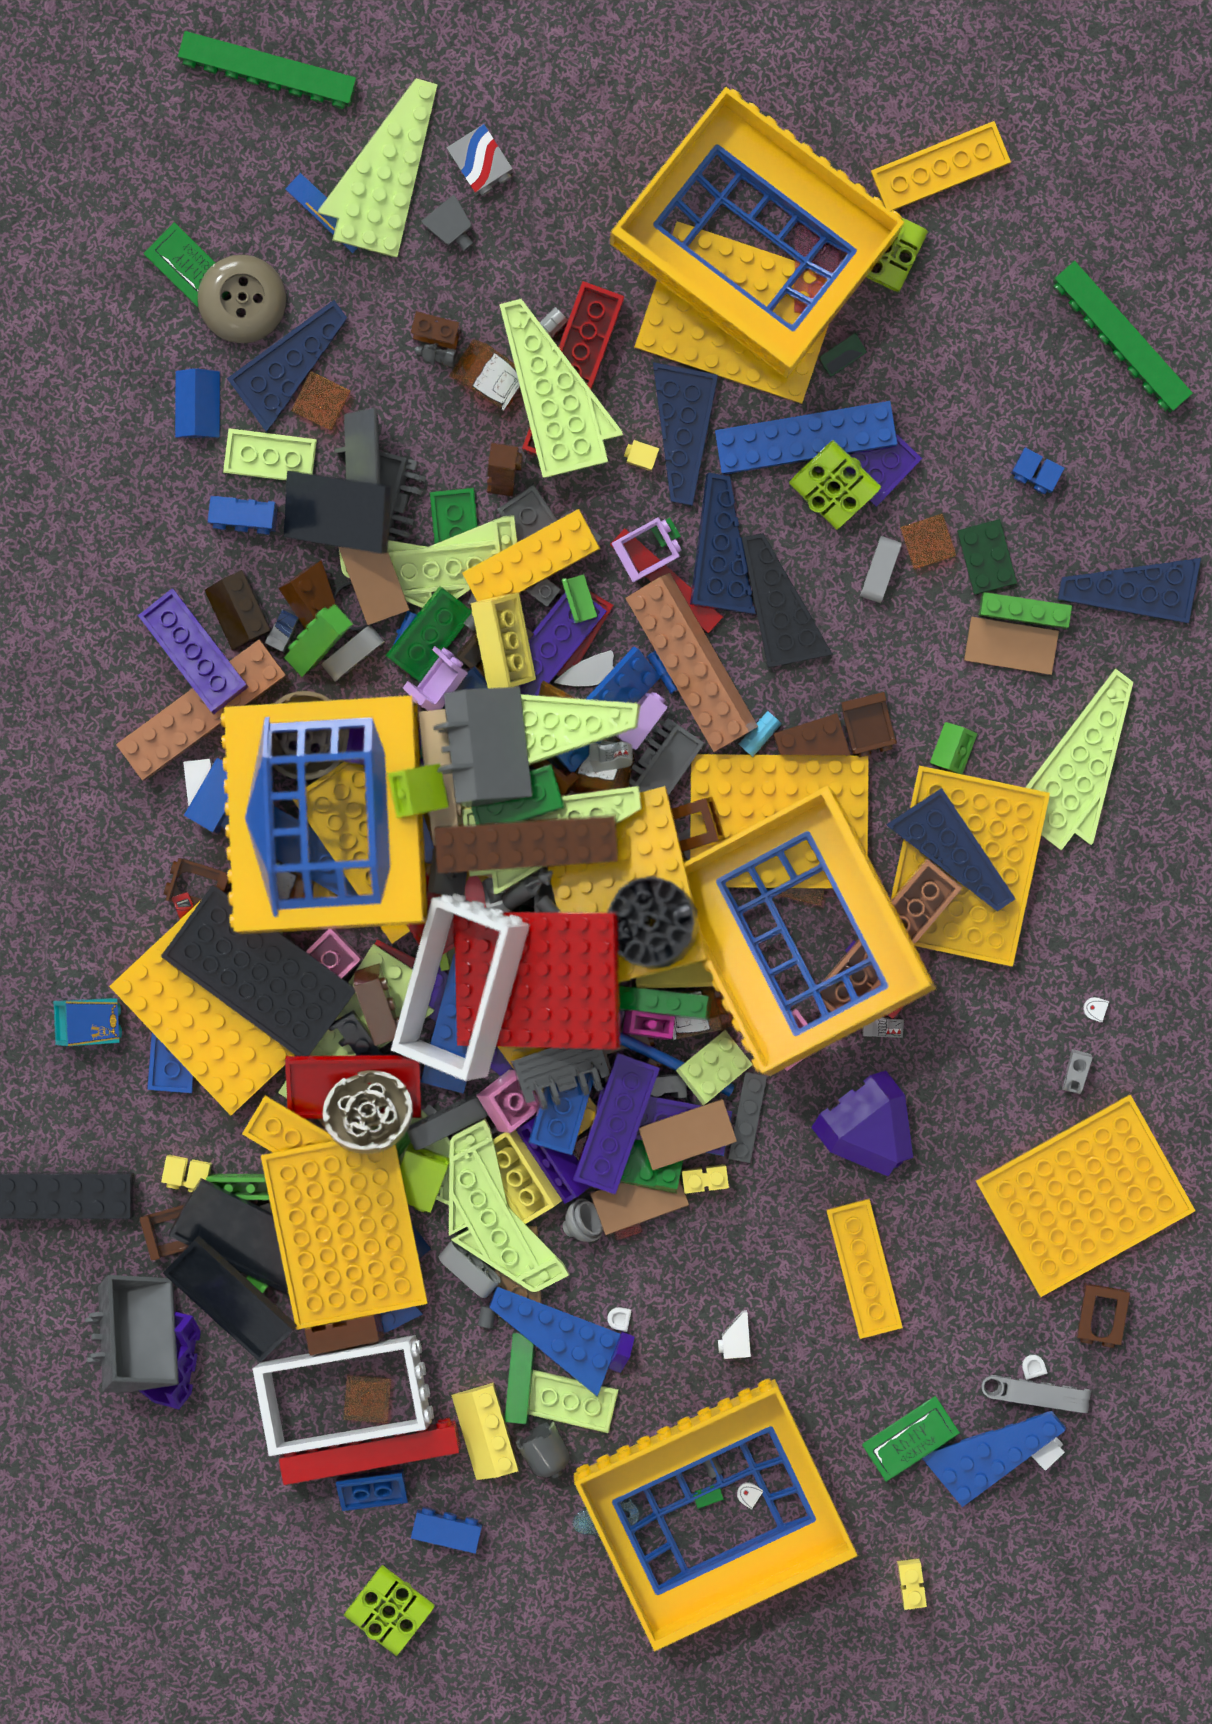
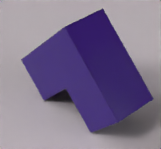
M624 1332L620 1334L608 1367L609 1369L621 1373L630 1358L634 1336Z

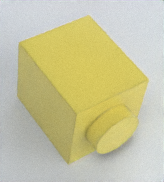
M634 440L632 445L628 444L624 457L628 458V464L652 472L659 448Z

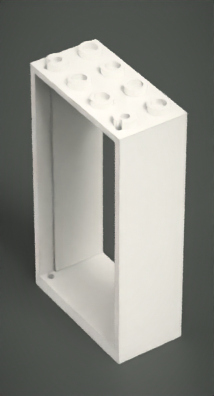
M454 893L453 896L443 894L442 897L432 898L391 1050L467 1081L488 1076L530 925L522 922L523 919L518 916L503 915L504 911L500 909L485 908V904L482 902L467 901L463 895ZM454 913L501 931L466 1058L419 1040Z
M416 1335L378 1341L379 1343L366 1346L363 1344L350 1349H339L311 1356L309 1354L264 1361L253 1368L269 1456L425 1430L431 1424V1419H434L433 1407L428 1404L427 1397H430L429 1385L424 1382L423 1375H426V1368L424 1362L420 1361L419 1354L422 1353L420 1340L416 1339ZM404 1349L417 1419L284 1441L272 1372Z

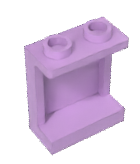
M434 646L432 650L439 658L417 687L409 681L403 687L410 696L417 700L421 707L428 711L442 709L445 705L444 693L454 692L468 674L462 668L463 663L444 647L440 650Z

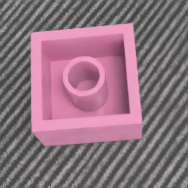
M328 929L306 951L343 979L363 960L359 953L335 929Z
M510 1069L476 1095L499 1132L511 1133L533 1116L539 1107V1101L534 1091L533 1094L536 1101L526 1104L515 1071Z

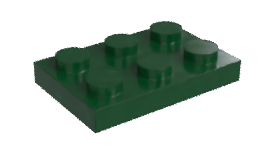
M1000 519L957 530L974 595L1017 584Z

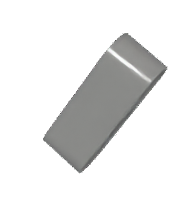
M884 536L879 538L864 587L860 593L861 597L878 603L882 602L902 544Z
M369 625L326 659L321 666L336 682L343 674H347L359 661L368 657L374 652L375 648L379 645L381 646L385 641L372 625Z
M453 1241L438 1256L444 1266L482 1298H487L501 1282L497 1273L480 1258Z

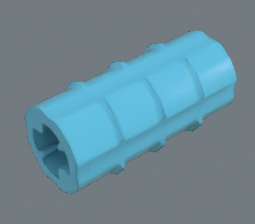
M768 711L756 723L758 727L748 732L738 744L752 757L782 724Z

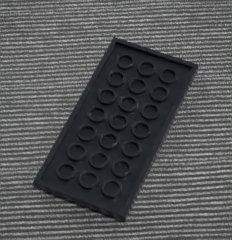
M213 884L161 957L296 1056H309L354 995L353 985L280 932L253 934L234 932V928L230 926V914H233V905L229 904V895Z

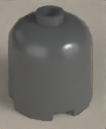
M548 1422L534 1427L529 1430L530 1435L524 1440L522 1436L518 1438L516 1446L536 1476L541 1478L550 1476L557 1478L564 1473L563 1469L569 1463L570 1454L554 1422L550 1426Z

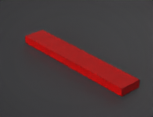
M624 528L611 542L610 546L613 547L612 543L630 532ZM636 538L624 543L628 554L639 572L661 561ZM666 565L645 576L652 582L670 573L701 628L707 633L723 618L714 608L690 605L692 588Z

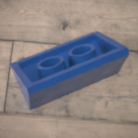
M197 368L176 371L175 438H220V371Z
M216 758L184 814L187 818L217 834L222 829L220 825L226 817L225 803L228 802V793L225 794L224 780H227V771H224L223 760Z
M404 1469L341 1476L336 1480L342 1511L408 1503Z

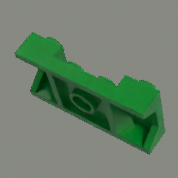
M635 1139L620 1183L677 1193L683 1160L652 1170L643 1141Z

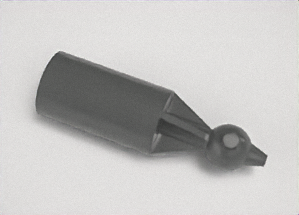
M541 868L539 869L538 877H526L502 894V902L509 910H515L537 895L542 883L546 884V886L550 885L553 871Z

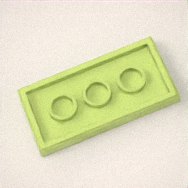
M229 429L223 473L287 481V471L313 474L317 439Z
M533 1369L529 1415L608 1433L618 1389L601 1386L597 1397L576 1379Z

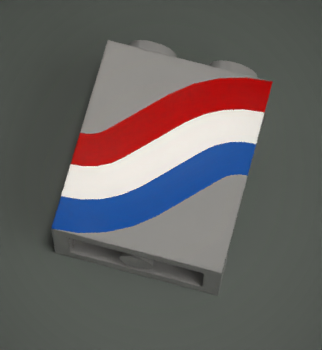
M484 124L447 147V152L458 165L476 196L478 194H481V196L486 195L493 189L492 185L497 182L503 184L511 178L510 174L513 173V169Z

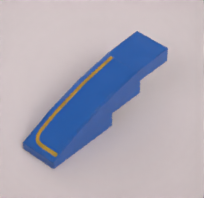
M299 173L285 190L318 220L323 227L334 235L337 219L318 214L319 208L327 197ZM342 243L352 253L358 248Z

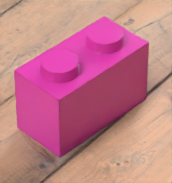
M634 1010L625 1011L623 1033L664 1040L672 1039L675 1017Z

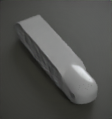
M996 1375L985 1377L981 1383L983 1393L991 1399L1080 1413H1088L1089 1400L1091 1397V1390L1089 1389L1079 1390L1077 1387L1065 1385L1058 1387L1052 1383L1041 1382L1039 1384L1033 1383L1032 1380H1013L1011 1377ZM989 1379H995L998 1382V1389L994 1392H989L985 1388V1383Z

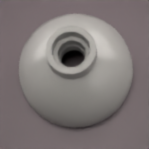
M578 1199L569 1206L565 1221L563 1222V1230L567 1236L574 1237L583 1242H592L601 1237L603 1228L593 1203L586 1199Z

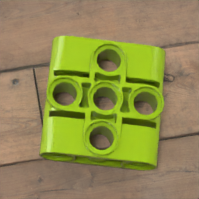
M902 218L904 224L901 232L890 246L891 251L884 253L877 262L881 266V272L873 273L870 271L866 278L896 292H900L928 234L925 228ZM901 253H908L911 261L908 263L902 262L899 259Z
M834 440L827 444L789 482L808 502L810 509L823 516L836 530L864 506L881 488L862 468L860 461L851 457ZM820 466L825 472L818 473L814 470V467ZM852 467L856 473L850 474L846 472L845 468ZM830 482H837L839 483L840 487L833 488L831 487ZM820 496L825 502L818 503L814 497ZM852 497L856 500V503L850 504L845 498Z
M381 1565L343 1616L363 1630L370 1639L376 1640L397 1656L431 1613L435 1605L413 1589L408 1582H404L385 1566ZM395 1581H397V1584L394 1586V1588L391 1590V1592H390L389 1594H386V1593L390 1590V1588L393 1586V1584L395 1583ZM405 1588L409 1595L401 1598L398 1596L397 1590ZM374 1592L378 1599L370 1602L367 1600L366 1594ZM416 1595V1597L414 1598V1600L411 1602V1604H410V1605L407 1607V1609H406L405 1607L407 1606V1604L410 1602V1600L413 1598V1596ZM385 1606H392L395 1609V1613L387 1615L383 1608ZM373 1613V1615L370 1617L367 1623L363 1626V1623L366 1621L369 1615ZM409 1619L413 1626L405 1629L402 1627L401 1621ZM377 1623L381 1626L382 1630L374 1633L371 1631L370 1625ZM390 1627H392L391 1630L387 1633V1635H386V1636L384 1637V1639L382 1640L381 1638L384 1636V1634L387 1632V1630H388Z

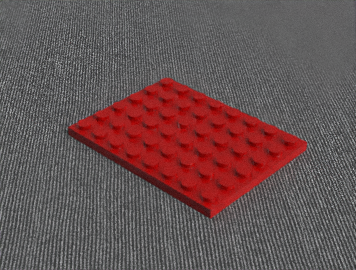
M504 912L503 915H514L522 918V922L530 926L496 1047L619 1049L617 912ZM454 913L457 1046H469L501 931Z

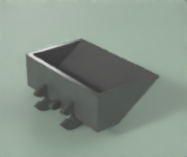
M376 408L344 414L345 447L334 449V454L346 456V479L381 484L379 424Z
M520 687L465 689L444 693L447 723L437 724L433 726V729L438 731V733H448L450 745L441 747L442 753H451L452 764L439 767L438 773L442 772L443 775L453 774L456 803L466 808L531 797L532 791Z
M107 1275L98 1286L99 1312L90 1313L89 1317L85 1318L87 1324L100 1325V1334H92L91 1340L100 1342L101 1352L92 1353L91 1358H87V1363L101 1365L103 1392L127 1393L179 1385L177 1344L174 1332L176 1326L173 1282L168 1278Z

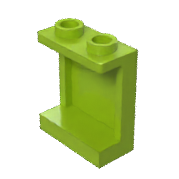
M440 763L388 773L397 818L449 807L442 772L438 773V768L441 767Z
M409 1143L400 1167L407 1202L409 1205L414 1206L416 1210L431 1213L449 1166L448 1157L424 1148L415 1150L413 1145Z

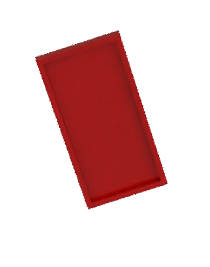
M404 1055L286 1056L287 1108L305 1119H323L324 1103L331 1089L343 1078L348 1079L358 1075L357 1072L366 1070L386 1072L399 1079L405 1085L411 1097L413 1107L412 1118H421L419 1061ZM384 1107V1108H382V1109L380 1110V1113H381V1114H384V1113H385V1108H386V1107Z

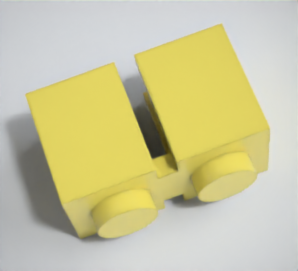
M167 1155L161 1182L167 1183L166 1187L179 1189L180 1186L188 1187L189 1192H193L200 1178L206 1180V1177L210 1174L212 1163L192 1159L189 1165L187 1180L184 1181L188 1158Z
M726 1164L706 1166L707 1173H702L701 1167L683 1169L682 1177L685 1194L705 1191L704 1187L708 1186L709 1191L729 1188Z
M920 1560L897 1561L904 1609L927 1607Z

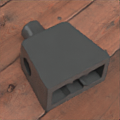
M454 194L421 221L422 225L448 248L457 243L463 251H466L474 244L467 235L473 229L472 224Z

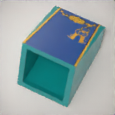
M117 998L53 1001L55 1045L78 1046L119 1043V1038L122 1036V1028L118 1022L121 1006Z

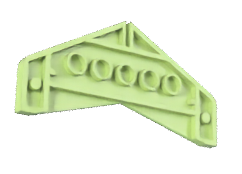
M514 515L500 517L429 547L388 540V553L406 601L423 608L431 598L432 592H435L439 586L456 599L469 591L470 587L462 573L517 543ZM339 550L341 570L346 577L350 578Z
M486 1119L456 1133L450 1140L449 1236L465 1227H468V1230L451 1238V1240L532 1292L540 1291L569 1276L564 1263L508 1207L491 1128Z

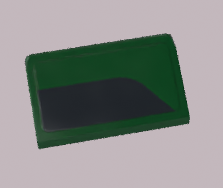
M854 333L820 356L818 360L828 375L832 377L862 357L867 351L857 334Z

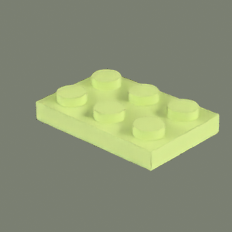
M724 1030L676 1069V1071L702 1105H704L753 1064L728 1032Z

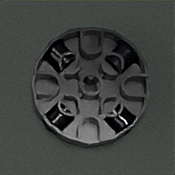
M654 876L635 879L620 888L612 900L610 908H608L607 912H617L618 953L634 965L648 969L669 967L683 959L695 944L699 929L697 909L690 896L671 881ZM652 918L657 921L654 923V927L648 925L651 923Z

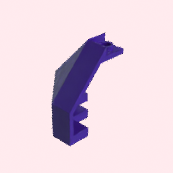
M885 1070L870 1075L863 1080L864 1086L857 1091L852 1089L839 1099V1105L831 1111L827 1108L821 1112L811 1128L831 1153L889 1177L894 1168L900 1166L903 1161L913 1158L905 1094Z
M175 1312L176 1328L174 1332L177 1344L179 1385L140 1390L139 1392L154 1403L180 1409L192 1394L193 1384H190L191 1371H195L197 1353H194L196 1340H200L201 1331L193 1316Z

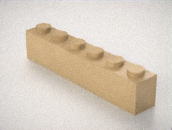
M446 709L418 712L424 766L440 763V766L452 764L450 752L442 753L441 747L450 745L448 733H438V731L433 729V726L437 724L447 723ZM453 774L443 775L449 807L429 811L433 846L436 845L434 828L437 826L458 825L457 816H461V806L455 800Z

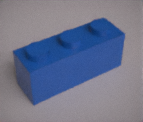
M428 1507L417 1510L411 1539L476 1554L482 1524L478 1523V1519L466 1517L465 1520L458 1519L456 1514L444 1512V1515L435 1513L436 1510Z

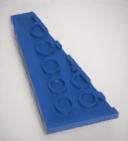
M496 1287L489 1308L598 1397L620 1333Z
M1050 1411L1028 1418L1023 1422L1010 1424L995 1431L991 1430L963 1439L961 1442L949 1446H942L924 1457L923 1460L963 1507L1063 1433L1066 1427Z

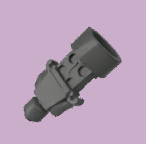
M437 343L425 344L424 348L417 346L414 349L416 355H422L423 360L432 365H435V361L444 363L445 366L454 367L456 364L458 351L455 349H439Z

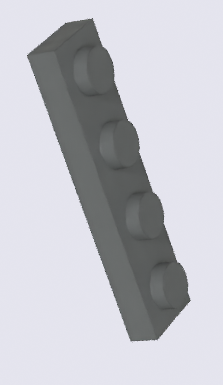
M745 1072L734 1126L737 1142L731 1143L728 1159L747 1163L751 1161L767 1079L765 1075Z

